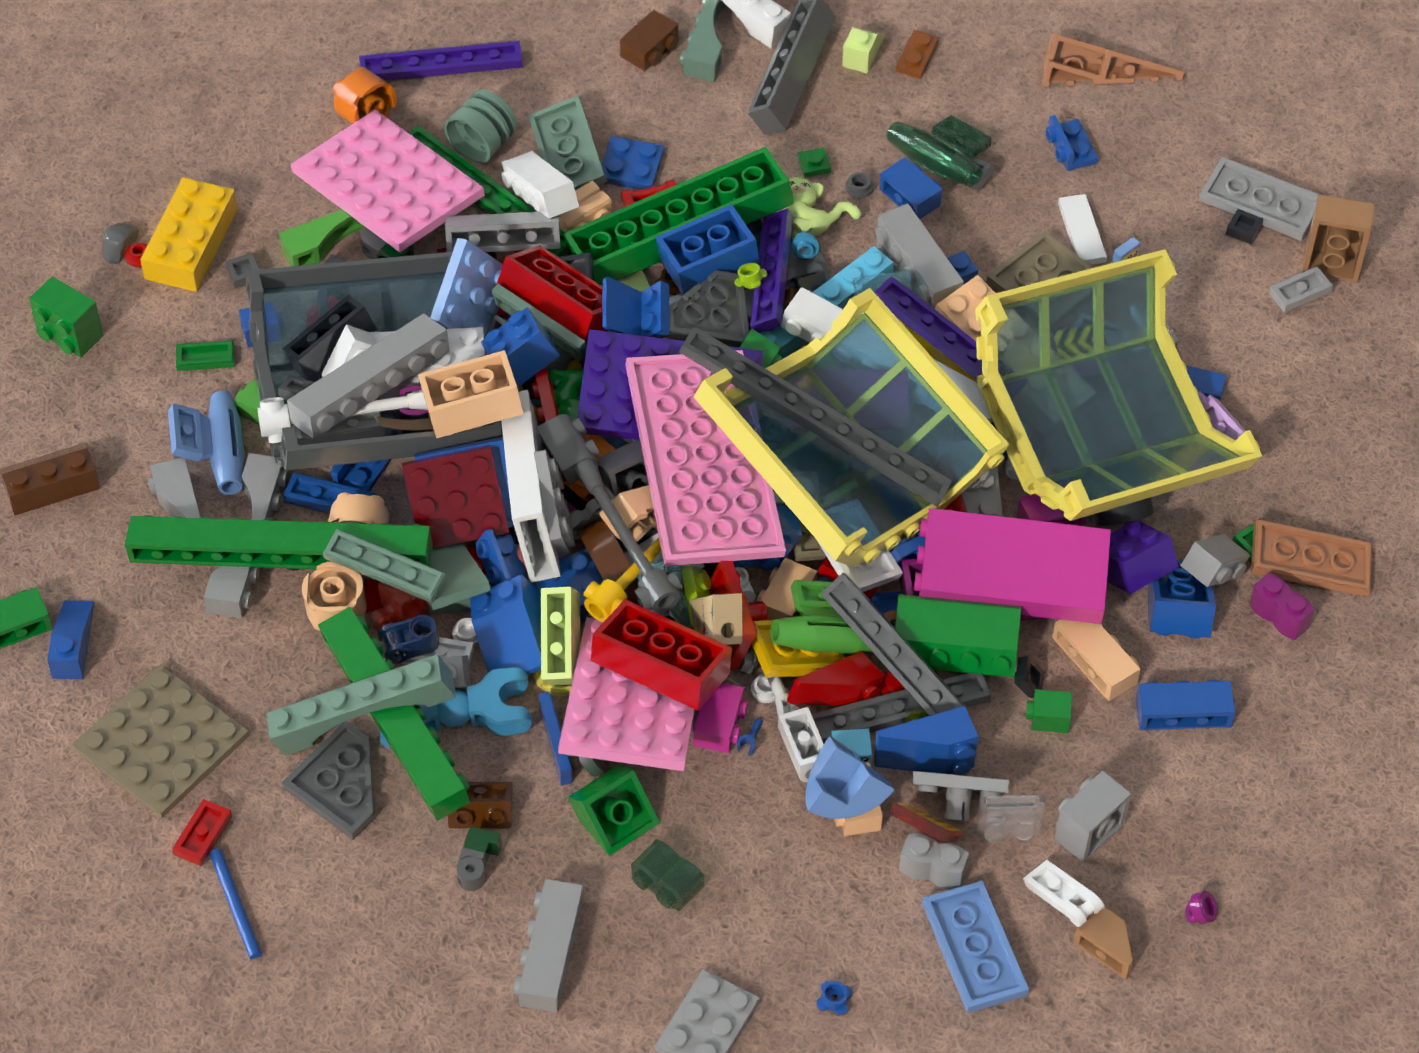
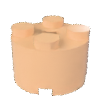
M343 492L337 496V500L332 504L328 521L332 523L389 524L390 514L384 505V500L380 496Z
M330 561L318 565L317 570L305 576L302 583V594L308 619L314 629L320 631L319 623L351 607L356 617L359 615L364 616L367 603L362 577L359 573Z

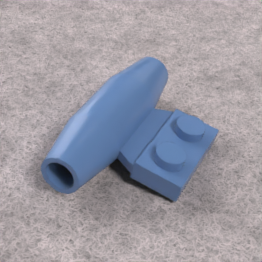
M227 391L213 393L210 397L208 418L201 414L198 409L173 403L168 409L172 455L198 462L210 458V464L219 491L225 495L239 493L243 486L242 473L246 458L242 421L233 395Z

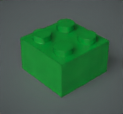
M53 276L29 298L37 334L44 341L49 342L51 340L57 343L66 354L74 353L82 358L103 337L96 301Z

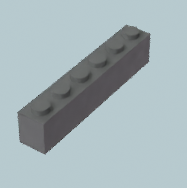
M798 0L747 113L765 135L776 132L780 133L788 128L810 75L815 68L818 57L823 50L826 39L831 32L836 16L824 0Z

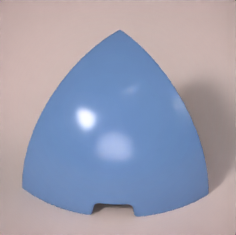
M829 736L822 746L808 778L805 796L806 807L809 812L825 818H851L876 808L895 789L879 771L874 770L861 761V757Z

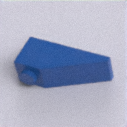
M63 601L51 634L47 659L53 679H83L94 601Z

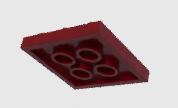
M491 445L402 463L414 523L430 526L433 542L432 549L477 540L485 530L489 529L493 530L495 536L509 533Z

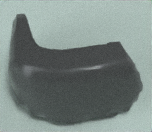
M117 223L107 228L103 236L104 260L109 263L119 264L127 243L137 238L139 229L132 224Z

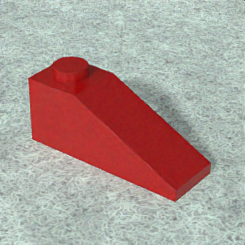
M860 651L795 679L787 701L789 704L844 706L877 697L881 689L879 687L885 675Z

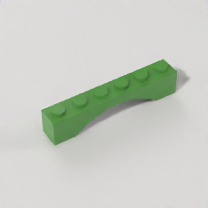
M340 209L337 212L316 218L279 233L281 250L290 266L319 264L336 243L349 234L365 228V226Z

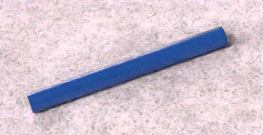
M220 848L213 849L209 855L249 958L252 960L261 957V950L222 850Z

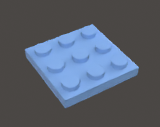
M458 238L430 318L446 329L483 327V335L485 337L494 315L499 310L491 290L496 286L503 264L470 241Z

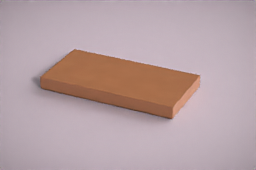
M1256 519L1252 543V574L1265 576L1267 573H1271L1286 581L1349 594L1369 595L1371 591L1372 543Z

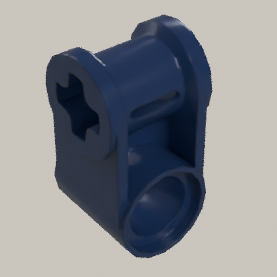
M418 615L408 620L385 625L377 634L378 639L384 644L386 650L385 659H390L393 664L402 663L420 655L430 654L439 646L436 622L429 615Z

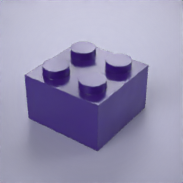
M1138 520L1128 522L1122 528L1110 534L1107 582L1129 594L1179 567L1171 536Z

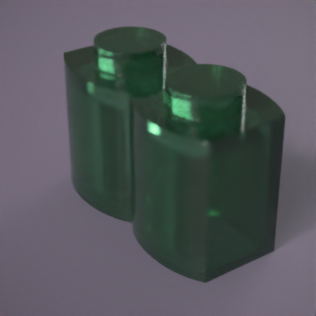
M658 839L631 863L633 882L642 890L648 888L653 893H656L657 900L666 908L673 907L675 910L680 911L705 886L704 874L694 864L680 857L671 847Z

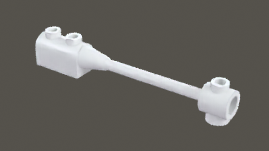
M419 390L409 393L407 396L374 400L352 415L402 408L428 409L423 391ZM282 397L267 398L260 401L258 417L261 436L268 437L269 443L281 442L282 428L291 427V424H293L290 421L288 404H284Z
M735 567V570L740 574V585L744 596L747 597L749 603L755 600V593L749 581L748 572L742 567ZM767 677L775 695L778 729L799 779L802 782H808L813 764L824 743L809 708L799 709L797 705L789 704L787 701L789 694L786 692L781 678Z

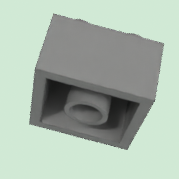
M1103 770L1095 778H1087L1073 798L1068 796L1058 808L1060 812L1059 819L1055 825L1057 827L1055 840L1084 863L1125 824L1131 793Z

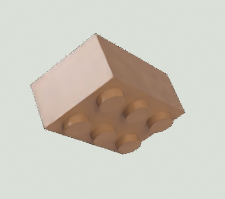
M1318 194L1306 244L1302 272L1318 266L1326 277L1358 282L1371 233L1375 204Z

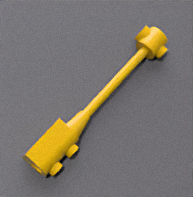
M659 537L644 552L649 563L662 552ZM634 562L616 582L606 579L600 585L595 581L588 585L583 594L587 598L584 601V605L593 618L604 622L624 599L627 600L624 590L641 574L636 563Z

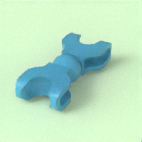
M521 668L494 669L487 673L479 683L467 686V693L461 689H455L456 698L431 707L419 705L426 717V720L423 722L427 728L432 726L435 731H442L441 723L447 727L457 728L465 725L471 719L472 727H486L490 732L498 736L527 732L532 726V718L529 711L523 706H508L504 702L509 697L524 693L528 686V675ZM380 731L381 744L386 748H391Z

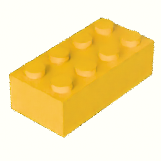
M182 177L140 259L144 279L197 292L238 210L235 189Z

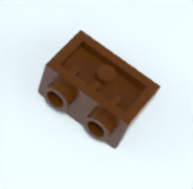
M468 782L470 789L466 792L470 803L448 815L449 828L469 829L472 826L480 829H510L512 824L513 782Z

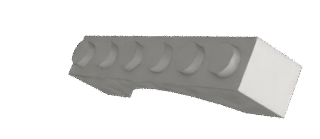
M249 453L242 473L244 492L252 506L251 520L269 519L275 521L273 518L274 511L279 512L281 508L282 495L280 491L281 488H286L288 485L289 471L285 470L284 467H280L278 462H273L272 456ZM221 566L213 571L204 594L206 612L242 618L245 608L249 609L251 607L253 592L250 590L252 584H257L259 581L260 567Z

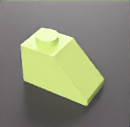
M852 27L843 45L842 67L868 73L885 35Z

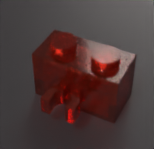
M378 583L382 608L371 614V618L375 621L373 628L377 632L383 626L391 623H398L418 615H429L426 600L385 583Z

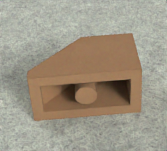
M1104 906L1097 914H1090L1087 917L1086 923L1077 927L1073 943L1118 975L1127 979L1131 972L1133 959L1126 923L1117 911Z

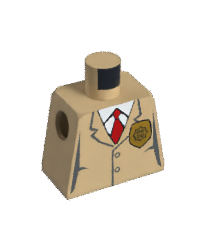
M742 593L710 595L690 600L694 631L727 646L742 643Z

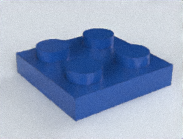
M611 136L602 163L608 181L605 183L635 189L653 187L664 154V145Z

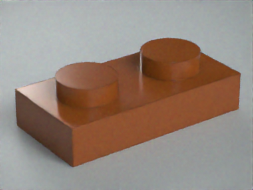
M914 30L896 65V72L921 79L939 43V37Z

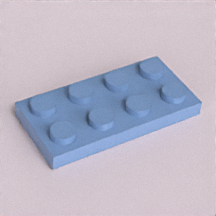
M983 881L922 898V906L967 1014L1028 996L1029 988Z

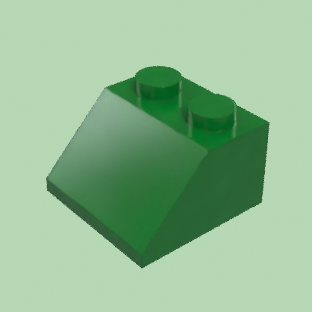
M621 765L615 766L567 797L579 821L608 856L660 824L634 769Z

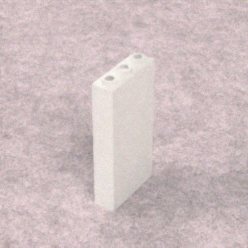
M524 390L518 392L524 414L501 420L512 521L530 582L532 583L561 576L558 554L549 539L534 452L545 449L536 428L538 424L529 392Z

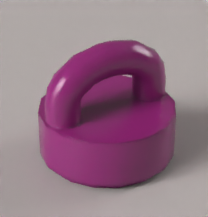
M1208 891L1194 893L1185 909V918L1190 923H1211L1216 920L1218 915L1217 902Z

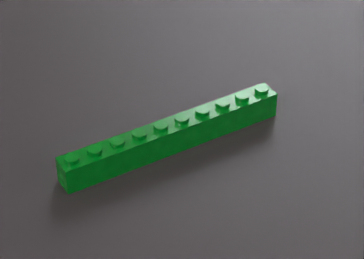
M144 515L131 516L125 548L130 563L317 569L318 565L330 562L323 557V552L335 530L339 529L430 567L433 542L430 526L418 524L392 525L388 523L362 524L359 522L332 523L329 521L302 522L299 520L272 521L269 519L243 520L240 518L213 519L210 517L183 518L181 516L154 517Z

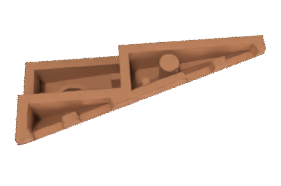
M1052 33L1045 56L1042 86L1049 87L1052 82H1065L1066 86L1074 85V81H1091L1092 84L1134 83V79L1149 78L1150 82H1159V78L1175 77L1177 81H1182L1184 71Z

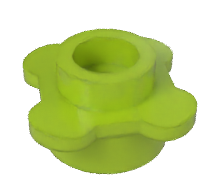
M756 263L744 264L738 269L739 278L735 279V286H744L747 289L757 288L761 285L762 278L767 276V272L765 269H760V266Z

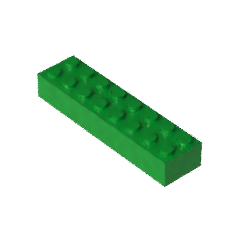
M763 147L563 233L568 254L570 256L591 253L594 262V281L603 286V279L606 277L619 280L661 262L655 237L732 204L747 225L793 205L791 184L767 147Z

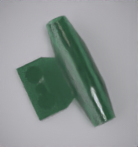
M950 115L934 125L931 133L899 121L894 122L887 131V140L910 160L936 175L968 187H974L980 181L982 168L969 157H975L991 147L992 137L960 119Z

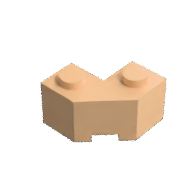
M649 485L619 493L611 500L637 542L652 527L657 529ZM602 510L599 513V515L607 524V526L611 529L614 535L620 539L619 535L615 531L608 517Z

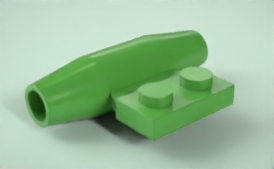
M793 581L790 586L796 612H799L801 616L773 620L770 631L773 644L807 652L855 654L860 651L863 653L872 652L821 595L832 582Z

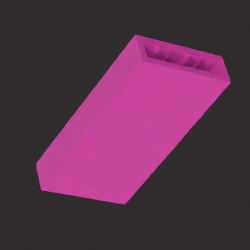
M929 508L927 519H921L919 537H925L924 546H918L917 564H922V571L915 574L914 591H919V596L1021 606V615L1101 624L1105 611L1111 529Z

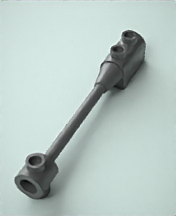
M562 414L536 427L545 447L552 458L555 459L556 465H558L567 483L571 485L580 480L586 489L595 496L641 571L643 577L639 582L640 588L636 589L635 593L642 606L648 610L653 609L655 612H664L675 606L680 599L678 590L683 588L674 572L668 575L664 569L654 570L604 489L596 459L600 452L592 439L587 442L584 440L583 435L587 431L580 419L572 420L569 415Z

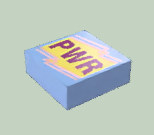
M1133 237L1119 246L1113 252L1112 263L1137 257L1140 242Z

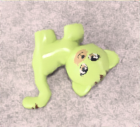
M799 177L789 179L794 204L784 209L788 208L793 215L791 231L793 239L802 232H809L814 236L826 232L829 226L843 212H848L856 220L861 217L862 213L859 208L849 201L838 202L829 213L812 208L816 200L822 196L824 186L820 183H811L809 180Z

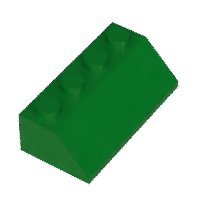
M899 594L895 628L932 669L1015 677L1021 606Z

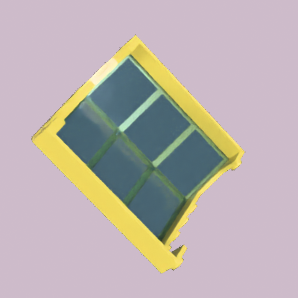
M1166 249L986 296L975 309L976 320L981 321V336L976 337L977 359L982 360V375L977 376V385L997 431L1010 444L1006 451L1025 492L1030 495L1036 493L1041 497L1042 503L1053 510L1059 508L1064 512V517L1070 521L1248 469L1262 457L1260 446L1254 439L1251 430L1245 431L1235 441L1212 427L1210 416L1199 399L1198 390L1193 386L1187 373V367L1181 360L1175 347V341L1165 326V287L1177 275L1174 262L1169 258Z
M871 288L848 301L840 316L831 323L833 328L821 339L816 337L807 346L765 369L951 479L952 482L938 507L736 386L725 390L733 378L726 368L704 379L694 395L697 402L831 557L837 562L854 568L864 561L867 564L871 563L885 548L887 551L892 550L900 543L901 538L904 536L908 539L914 536L920 530L921 519H927L929 508L944 510L989 468L993 469L998 466L1005 458L1002 454L1010 445Z

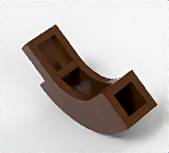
M603 519L588 523L578 533L603 580L609 579L616 582L631 566L614 534ZM638 578L624 590L627 600L635 604L640 602L635 593V590L640 588Z

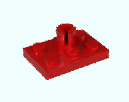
M721 560L711 578V588L709 591L710 595L742 593L743 641L741 644L730 646L732 647L730 670H737L757 636V626L754 621H766L768 612L767 606L763 601L748 602L740 585V574L735 570L733 561Z

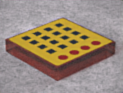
M894 802L889 811L890 815L942 842L958 841L963 833L960 829L910 803Z

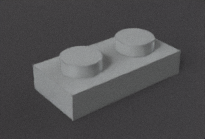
M1316 266L1270 286L1269 295L1285 313L1331 293L1333 285Z

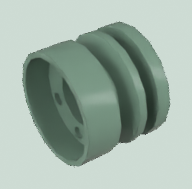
M483 89L475 91L444 124L446 137L458 153L480 164L488 162L499 150L500 146L505 144L518 128L517 118L510 106L495 93Z

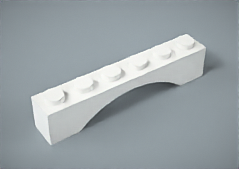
M722 0L737 15L751 36L770 49L780 42L791 17V13L773 0Z

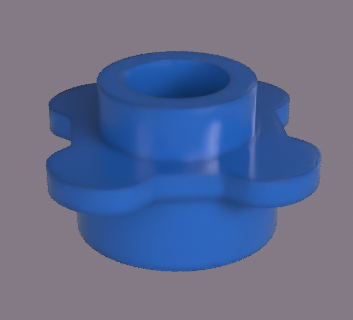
M837 981L824 982L821 985V998L816 1002L818 1009L821 1011H835L837 1015L846 1014L848 1011L847 1001L852 997V989ZM836 996L838 999L832 1000V997Z

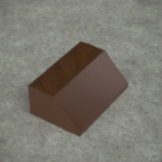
M84 443L0 469V476L14 515L100 489L94 463L88 447Z

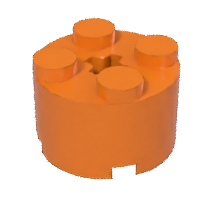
M360 67L351 72L343 80L337 81L333 87L335 111L351 124H354L374 110H377L389 119L390 117L387 114L391 107L395 109L397 103L395 89L365 67Z

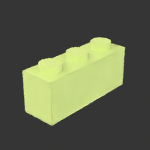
M572 587L541 588V680L549 685H569L573 682L580 649V593Z

